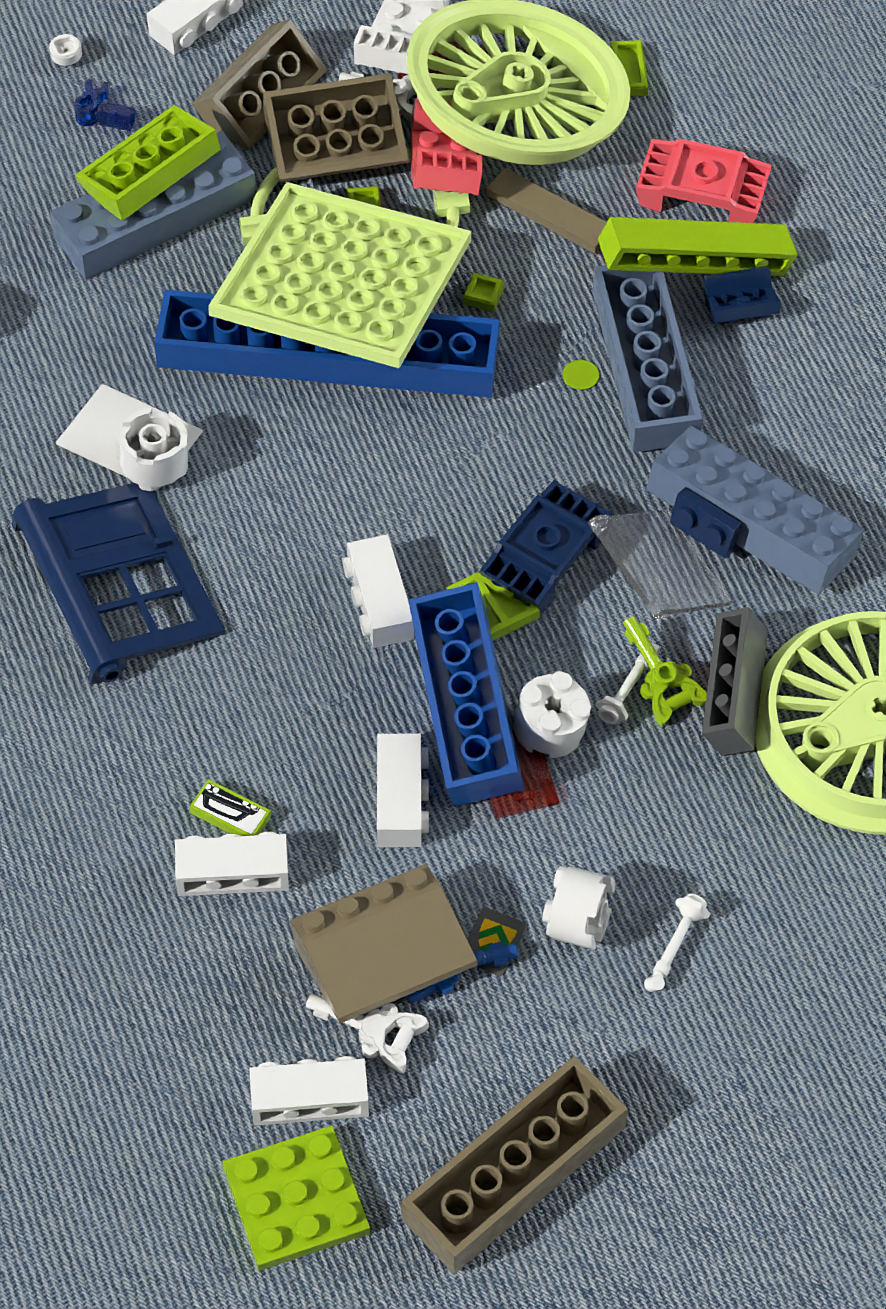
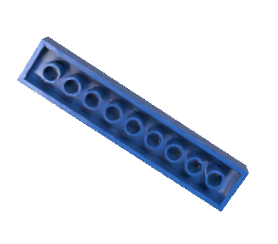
M164 290L154 342L158 368L492 398L499 346L500 319L430 313L400 368L209 316V304L216 294Z

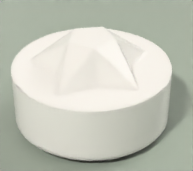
M63 34L55 37L50 42V56L56 64L68 66L80 60L82 48L81 42L77 37Z

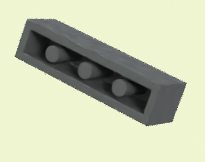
M749 607L717 613L702 735L721 756L752 751L755 745L768 629Z

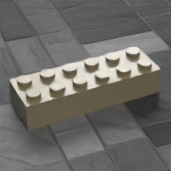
M573 1056L402 1200L401 1216L403 1222L455 1275L626 1128L628 1108Z

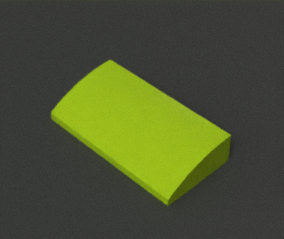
M173 105L75 176L82 187L98 203L123 221L219 152L221 147L216 129Z

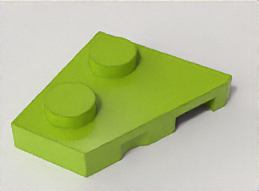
M478 572L446 587L448 590L478 583L485 601L493 641L540 618V610L537 606L533 604L528 606L514 598V593L494 585L491 580Z

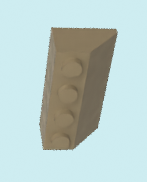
M291 19L270 25L192 105L207 125L216 129L217 133L223 131L229 140L247 150L268 131L264 115L263 92L313 85L327 71V68Z

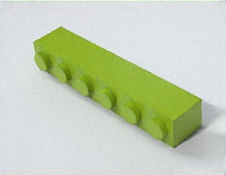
M610 217L598 237L608 270L719 274L768 266L771 270V276H785L798 255L786 224Z

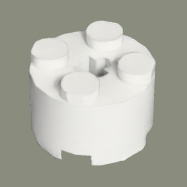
M146 408L136 411L124 419L123 427L119 432L118 442L120 467L127 478L138 484L142 490L153 491L158 487L175 482L186 474L188 469L187 428L181 418L170 411L169 415L163 413H153L152 408Z
M558 671L554 674L534 678L523 687L516 707L513 731L518 742L531 753L534 749L540 753L550 754L549 758L568 755L578 747L584 735L591 709L589 698L585 690L577 682L573 681L568 673Z
M560 866L554 878V888H557L554 900L548 899L543 911L542 920L548 922L546 935L554 940L595 950V941H602L612 908H608V899L606 897L607 892L614 893L615 891L614 879L607 875L571 866L567 868Z

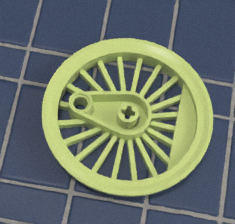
M467 0L448 5L428 16L417 27L410 39L407 50L406 63L408 75L417 93L419 102L428 117L440 130L459 144L493 159L527 165L554 164L571 160L588 152L598 143L611 136L624 120L629 107L630 85L626 71L617 55L606 42L592 30L571 17L530 2L519 0ZM478 34L488 54L469 36ZM492 34H504L506 52L501 53ZM514 36L522 37L529 44L526 53L516 52ZM455 40L468 54L449 44V42ZM535 50L542 56L540 60L532 56ZM435 51H437L438 53L442 54L443 56L449 58L454 62L436 57L432 54ZM428 68L448 75L429 73ZM435 87L448 88L454 90L437 91ZM584 105H592V106H594L596 109H593V108H590V107H587V106H584ZM523 118L535 139H525ZM577 118L592 122L594 124L589 126L588 124L582 122ZM513 119L515 137L502 134L507 120ZM498 122L494 131L483 127L486 123ZM541 124L555 137V139H548ZM561 125L565 126L566 128L570 129L576 134L571 135Z
M867 611L841 615L810 626L793 636L771 657L763 669L755 746L761 762L771 779L785 795L802 809L837 827L855 832L886 835V799H882L883 755H886V612ZM861 634H879L878 676H874ZM846 636L851 637L864 679L836 643L835 639ZM823 645L848 679L810 651ZM800 660L837 688L790 670ZM784 682L830 700L780 696L778 693ZM777 709L822 712L823 714L817 717L779 723ZM804 732L801 746L791 750L784 736ZM816 744H817V745H822V746H824L825 748H824V749H820V748L814 747L813 745H816ZM874 758L872 797L850 793L863 761ZM853 763L842 789L823 780L834 767Z

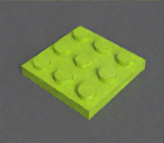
M332 1125L222 1161V1167L258 1271L370 1234L369 1223Z

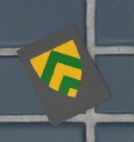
M483 907L467 940L473 952L490 949L489 944L504 941L505 945L515 943L517 947L528 924ZM491 963L476 966V968L501 977L508 965L494 967V964Z

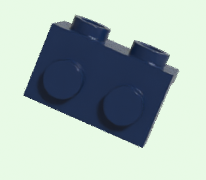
M768 266L707 275L704 278L705 303L715 323L731 324L739 319L751 317L762 319L770 314L780 313V300L771 287V270Z
M687 487L677 494L670 519L672 525L725 559L739 547L736 542L742 525L740 521Z

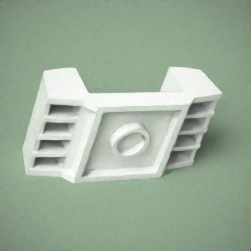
M384 0L372 26L361 25L354 41V64L408 74L406 63L407 50L414 31L428 16L448 6L450 0Z

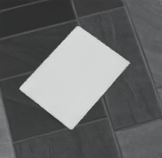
M102 384L59 437L56 445L125 476L120 467L118 442L119 432L123 427L124 419L132 413L146 408H152L153 413L169 414ZM183 421L187 428L189 450L203 430Z

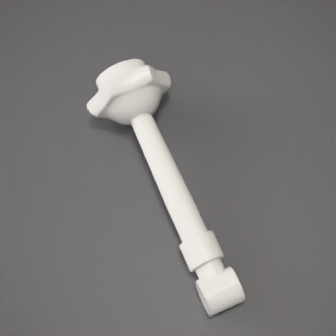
M651 642L657 654H659L661 646ZM641 653L616 696H605L595 703L599 710L598 715L604 722L619 724L628 718V713L622 702L643 671L649 667Z
M687 894L683 898L676 899V905L683 918L661 959L657 961L652 977H648L644 982L647 991L654 992L663 989L665 985L663 978L667 977L671 969L670 965L691 921L706 919L711 915L706 909L707 902L700 896Z

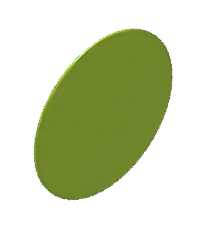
M574 360L564 367L562 377L569 387L585 390L593 387L598 382L599 371L589 361Z

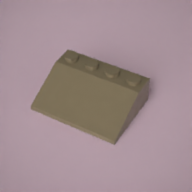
M391 73L263 92L264 115L280 183L409 163Z
M427 864L290 920L296 950L340 1024L478 965L477 959L441 885Z

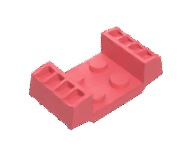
M415 98L411 115L410 138L413 188H426L432 191L433 189L444 190V192L453 191L459 192V194L470 193L478 196L482 177V155H477V152L459 144L440 130L423 110L419 99Z
M651 139L636 186L638 202L640 206L662 212L666 196L730 210L729 222L754 223L772 165L749 158L744 152L690 140L666 141Z

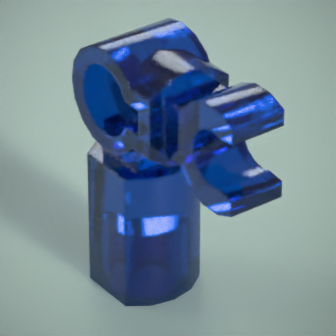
M87 79L84 83L85 91L74 101L76 122L82 126H92L98 122L100 126L131 132L136 119L135 109L107 102L102 103L109 96L108 82L104 81L101 88L94 89L93 80Z

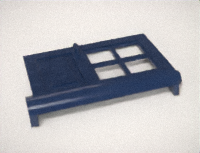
M131 483L47 504L43 499L31 498L20 503L15 508L11 523L15 532L22 530L90 668L88 676L90 685L100 682L108 683L118 679L128 659L224 635L225 629L153 491L142 490L138 484ZM164 559L177 586L141 595L127 568ZM119 570L132 597L95 606L82 579ZM182 594L195 621L158 630L145 603ZM137 605L150 632L113 642L99 614Z

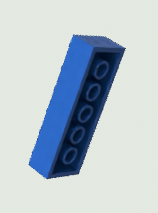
M478 583L408 599L446 790L454 807L525 790L485 601Z

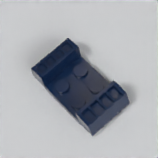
M553 480L541 494L533 499L501 538L492 555L480 569V574L491 580L494 585L514 593V598L530 606L533 604L537 606L541 616L554 601L555 585L586 546L595 550L609 531L612 512L598 506L597 503L591 502L584 496L572 491V489Z

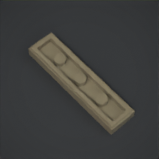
M504 168L486 188V196L595 254L600 249L598 237L607 222L507 168Z

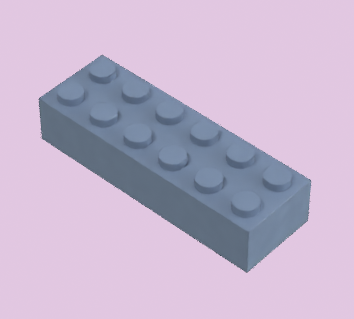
M223 131L217 133L221 147L219 152L123 221L105 209L89 193L50 211L54 237L85 280L254 199L256 194L255 173Z
M607 265L594 267L592 293L633 452L668 448L691 425L701 431L703 418L664 273L608 270Z
M692 425L666 448L652 464L646 488L647 491L674 507L677 494L687 487L742 523L736 542L737 546L818 595L856 556L864 528Z

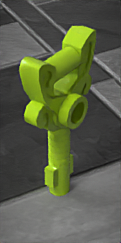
M635 616L626 619L623 622L626 628L624 635L630 645L636 644L651 669L644 679L645 683L641 686L640 694L645 699H652V710L657 724L665 726L673 711L689 703L694 706H704L707 693L697 682L690 679L692 675L690 666L684 663L677 666L672 661L662 662L647 638L651 633L645 623L639 624ZM682 688V692L666 700L664 699L663 693H665L666 689Z

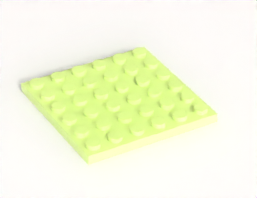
M286 182L210 302L209 316L400 368L469 246L471 231Z

